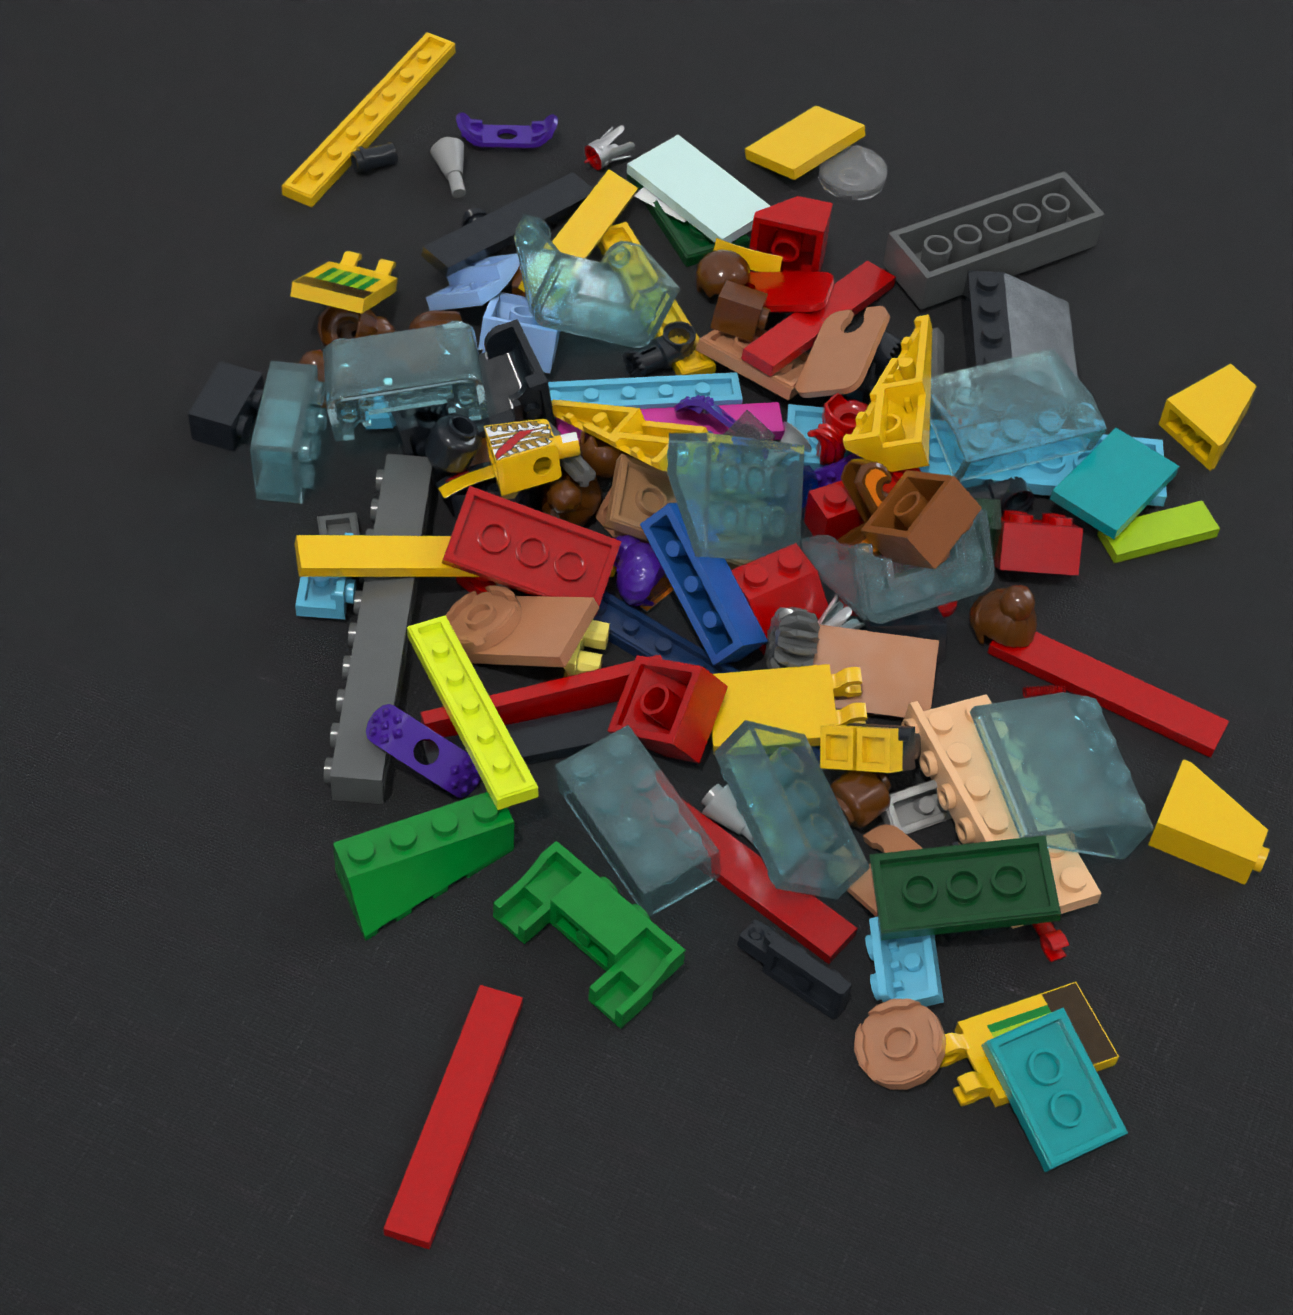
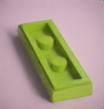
M1198 501L1135 517L1115 539L1110 538L1101 531H1098L1097 535L1113 562L1118 563L1215 538L1219 533L1220 527L1204 502Z

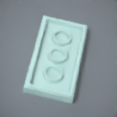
M679 135L627 163V174L714 243L716 238L731 243L751 231L755 212L770 207L768 203Z

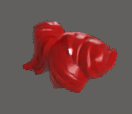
M840 393L833 395L824 404L822 424H818L817 429L810 430L807 433L809 437L816 438L819 441L816 446V455L821 465H830L844 458L846 449L843 444V438L845 434H852L856 427L855 418L857 414L865 412L868 404L857 400L847 401Z

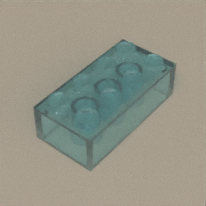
M745 720L714 752L722 769L721 774L732 791L737 802V809L752 835V842L759 850L768 870V877L776 889L838 899L870 868L805 734Z
M629 725L555 765L560 793L635 902L648 913L649 917L720 877V851Z

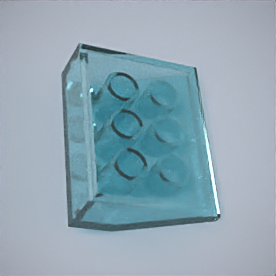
M1054 349L931 377L930 422L952 476H955L959 482L1092 450L1107 429L1093 395Z
M669 433L667 475L695 557L756 560L794 543H797L800 547L805 445L713 433Z
M1061 692L979 705L971 709V717L1020 838L1046 835L1048 848L1124 860L1154 829L1147 814L1145 804L1138 794L1131 778V773L1126 767L1116 744V739L1109 729L1102 713V708L1096 698Z

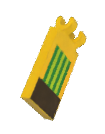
M345 251L340 264L329 261L294 280L290 296L362 314L396 292L398 278L391 276L392 270L396 267V262L380 259L376 270L373 271L357 267L358 261L362 259V254Z
M1077 982L957 1022L955 1033L945 1034L946 1050L940 1067H946L959 1060L968 1058L975 1070L957 1078L960 1086L953 1088V1092L960 1106L969 1105L990 1096L995 1108L1010 1103L981 1045L990 1039L1060 1008L1065 1009L1096 1071L1112 1067L1116 1064L1119 1055Z

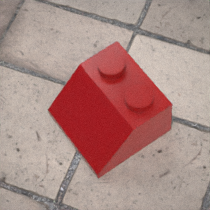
M796 196L756 211L753 217L750 249L782 256L780 272H820L825 257L833 203Z
M797 543L731 570L766 638L768 636L767 630H769L771 625V618L780 607L806 609L808 612L815 613L818 620L828 607L818 571ZM765 644L759 648L763 655H765L766 651Z
M637 655L607 731L612 735L663 756L699 763L728 686L703 666Z

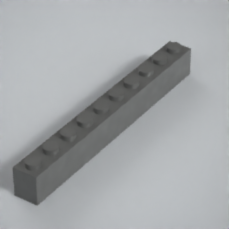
M387 454L384 469H378L376 475V492H380L379 499L373 498L371 502L370 520L375 522L374 529L367 528L366 536H426L434 488V466L427 457ZM359 577L360 583H364L363 591L356 590L354 615H358L357 623L350 622L348 632V647H353L351 655H344L342 666V679L347 680L345 689H338L336 700V713L341 714L340 722L332 723L330 733V747L335 748L334 756L326 757L324 765V783H331L332 800L372 804L384 803L391 755L367 739L366 728L370 717L382 705L391 704L399 708L409 646L407 627L412 625L419 577Z

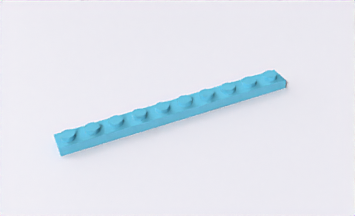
M737 372L548 382L551 401L554 399L640 409L674 407L686 396H689L691 399L697 395L710 396V398L714 399V404L716 405L742 404L743 401ZM363 391L366 430L393 428L380 391Z

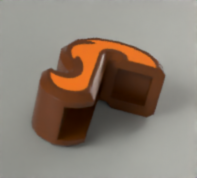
M862 458L853 459L845 465L841 481L864 523L853 528L835 541L834 546L841 553L857 558L872 559L882 554L860 530L887 497L888 493L883 492L882 488L884 484H890L892 481L891 474L883 464Z

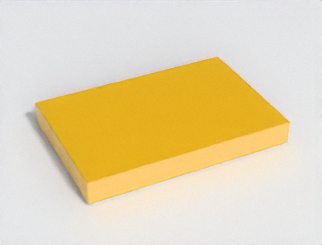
M815 105L746 147L745 156L747 160L796 180L866 136L865 125Z

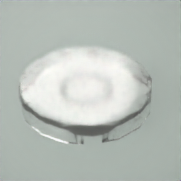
M850 145L819 165V181L825 190L836 197L842 198L843 195L852 196L851 200H864L872 198L882 191L887 178V165L881 156L872 150Z

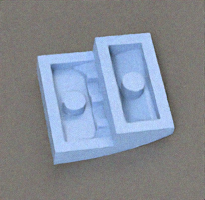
M520 253L485 257L448 276L449 286L426 297L430 311L481 306L490 301L514 276L522 261Z

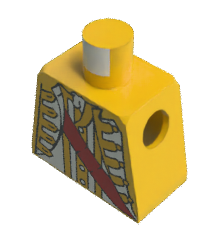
M546 419L484 426L489 460L501 496L558 480L562 476L559 459L580 455V446L576 432L554 436Z

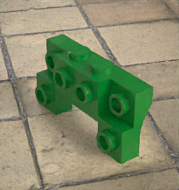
M557 841L542 852L525 875L493 903V917L523 944L527 943L548 923H551L606 972L589 987L588 1001L620 1029L652 1001L653 991L684 964L686 950L654 924L648 913L641 906L628 902L618 893L617 888L608 878L596 875Z

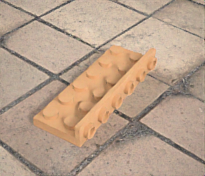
M981 695L926 711L922 710L918 701L909 703L901 726H915V733L920 734L921 756L919 757L921 770L926 777L930 776L931 780L935 779L939 803L952 816L955 822L956 833L961 843L970 844L1046 835L1061 914L1098 903L1102 893L988 695ZM1024 925L1011 926V927L1014 929V928H1017V927H1020V926H1024Z

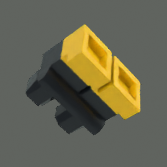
M849 723L846 726H820V768L893 773L915 769V759H919L921 756V736L919 733H915V726Z

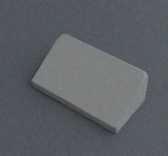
M935 779L891 793L890 807L880 815L885 824L894 825L905 834L949 820L952 816L939 803Z

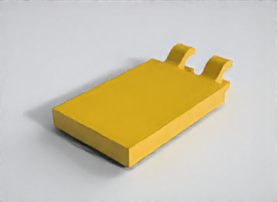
M830 664L713 674L728 686L711 731L714 755L820 746L821 725L846 726L849 723L866 724L867 711L865 703H852L840 710H836L834 697H857L861 695L860 684H862L860 667L844 668L835 674H831Z

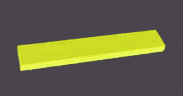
M446 615L408 626V639L497 810L537 798L538 786Z

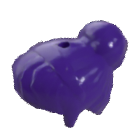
M619 535L615 539L622 542L614 562V566L617 567L618 592L625 603L631 606H653L654 603L646 598L649 596L652 587L659 582L665 572L650 543L640 542L634 536Z

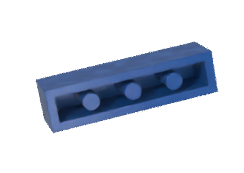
M695 502L668 503L640 524L713 666L738 662L769 642Z

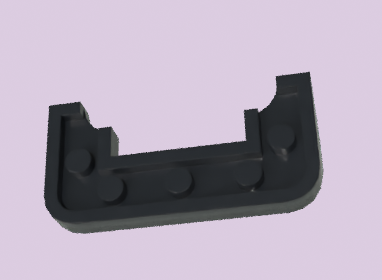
M518 319L495 326L487 333L484 339L486 352L467 358L469 364L467 381L463 386H457L454 397L449 399L446 413L448 415L460 414L471 419L476 424L482 438H486L484 426L546 419L554 426L555 420L547 378ZM401 360L389 361L372 367L376 383L403 455L427 457L424 452V444L436 422H421L422 420H417L413 413L415 408L420 405L423 396L422 381L427 376H433L435 369L414 375L410 364ZM434 467V475L441 472Z

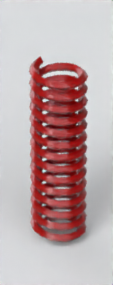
M1061 684L1057 686L1023 687V695L1026 699L1030 697L1064 696L1066 692L1065 685L1062 686Z

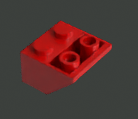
M1004 510L1003 517L992 516L993 558L996 568L1009 571L1079 576L1083 528L1073 524V518L1066 517L1063 514L1042 513V520L1033 519L1034 515H1029L1027 512Z

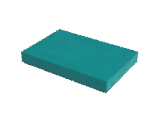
M1115 428L1052 490L1050 500L1110 538L1115 539L1177 475L1180 466L1118 428Z
M1060 1008L990 1039L981 1045L1044 1172L1050 1171L1128 1134L1064 1008Z

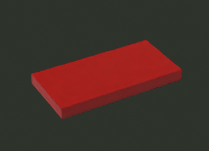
M469 486L442 563L532 596L592 597L600 606L622 541Z

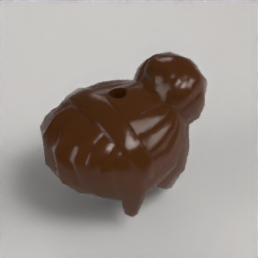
M328 306L318 317L317 331L323 346L327 347V351L331 356L343 359L361 356L371 349L377 351L386 349L393 343L396 336L395 327L386 318L376 316L370 309L361 314Z
M561 469L562 476L558 480L543 485L542 497L540 499L543 513L583 527L590 520L591 516L597 513L601 506L602 489L597 482V477L589 482L588 487H580L564 469Z
M1014 585L996 589L983 596H979L969 612L970 626L975 631L979 643L984 644V636L986 635L988 638L994 639L997 643L1005 646H1028L1034 639L1037 627V614L1034 609L1035 599L1033 593L1026 586Z

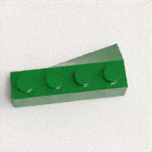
M485 792L334 842L335 871L364 940L367 941L378 934V929L393 919L398 922L411 914L414 906L432 896L435 899L447 892L448 886L463 876L469 878L514 850V820L508 807L497 810L489 793Z

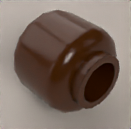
M848 770L829 786L828 795L830 799L827 800L828 809L843 826L849 827L852 825L853 827L864 828L890 807L891 797L888 791L891 788L890 781L883 772Z

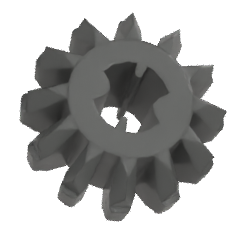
M780 607L775 612V615L771 618L770 628L767 630L769 642L765 644L766 651L764 657L768 669L813 665L814 656L817 653V644L820 640L818 638L820 626L815 613L796 607Z

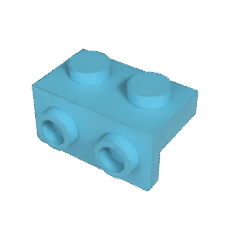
M345 532V535H354V533ZM300 577L295 605L296 616L345 620L347 604H354L356 580L352 579V577Z
M878 916L869 918L871 934L866 935L865 941L869 957L875 964L876 973L870 975L871 988L877 1001L882 1000L883 1002L891 999H912L920 1002L925 1007L944 1003L935 935L881 941Z

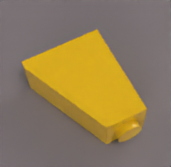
M1229 364L1168 398L1158 425L1211 471L1218 464L1247 413L1257 386L1232 364Z
M1183 759L1148 845L1244 885L1252 870L1261 872L1270 850L1262 846L1268 829L1193 763Z

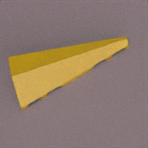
M929 314L915 318L914 331L910 337L903 338L901 342L902 351L897 358H891L870 393L871 402L865 412L857 414L855 418L856 427L852 434H845L843 438L846 450L866 460L883 464L890 472L929 466L932 324Z
M554 399L551 401L555 417L661 471L696 476L716 453L708 430L703 426L645 421L640 408Z

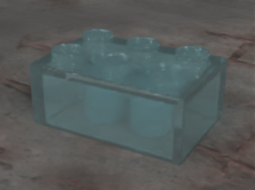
M279 361L270 362L250 446L256 499L303 504L306 488L312 489L315 469L314 465H311L312 459H319L321 438L318 436V431H325L327 421V409L320 406L324 401L325 383L318 381L317 365Z

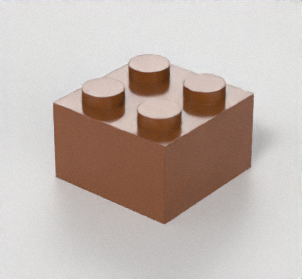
M906 470L860 531L889 562L936 570L939 565L947 560L950 550L959 538L971 528L974 518L982 507L955 476Z

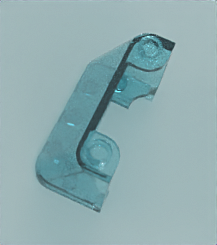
M523 214L516 228L514 240L529 312L539 325L632 348L644 347L655 338L680 288L642 245L628 241L617 242L609 247L601 262L560 252L550 240L551 230L544 220Z
M451 321L443 325L352 339L340 338L332 341L323 349L325 398L335 442L355 439L354 428L357 424L363 421L364 427L372 426L370 415L447 403L449 413H455L456 407H460L468 412L469 419L471 420L489 417L475 331L472 326L462 321Z
M980 510L974 518L971 528L959 538L950 550L947 560L939 565L936 570L894 563L892 559L885 558L883 555L876 557L872 554V544L868 543L856 545L841 544L829 535H815L801 540L803 552L817 569L820 580L832 592L837 594L862 620L871 623H886L982 593L989 588L994 579L995 568L987 510Z

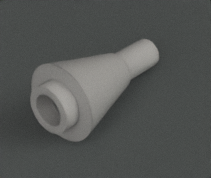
M441 138L431 147L430 153L449 181L452 196L461 198L466 194L462 179L464 143L457 138Z
M731 783L724 787L716 784L702 799L701 803L706 806L702 811L703 815L739 835L742 834L761 852L773 841L754 822V818Z

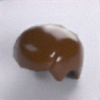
M717 249L709 252L697 265L696 289L700 292L702 288L708 297H712L715 294L720 295L726 280L745 286L750 278V267L747 261L734 251Z
M584 431L581 432L579 439L580 455L592 467L598 477L604 479L613 478L616 460L621 454L633 457Z

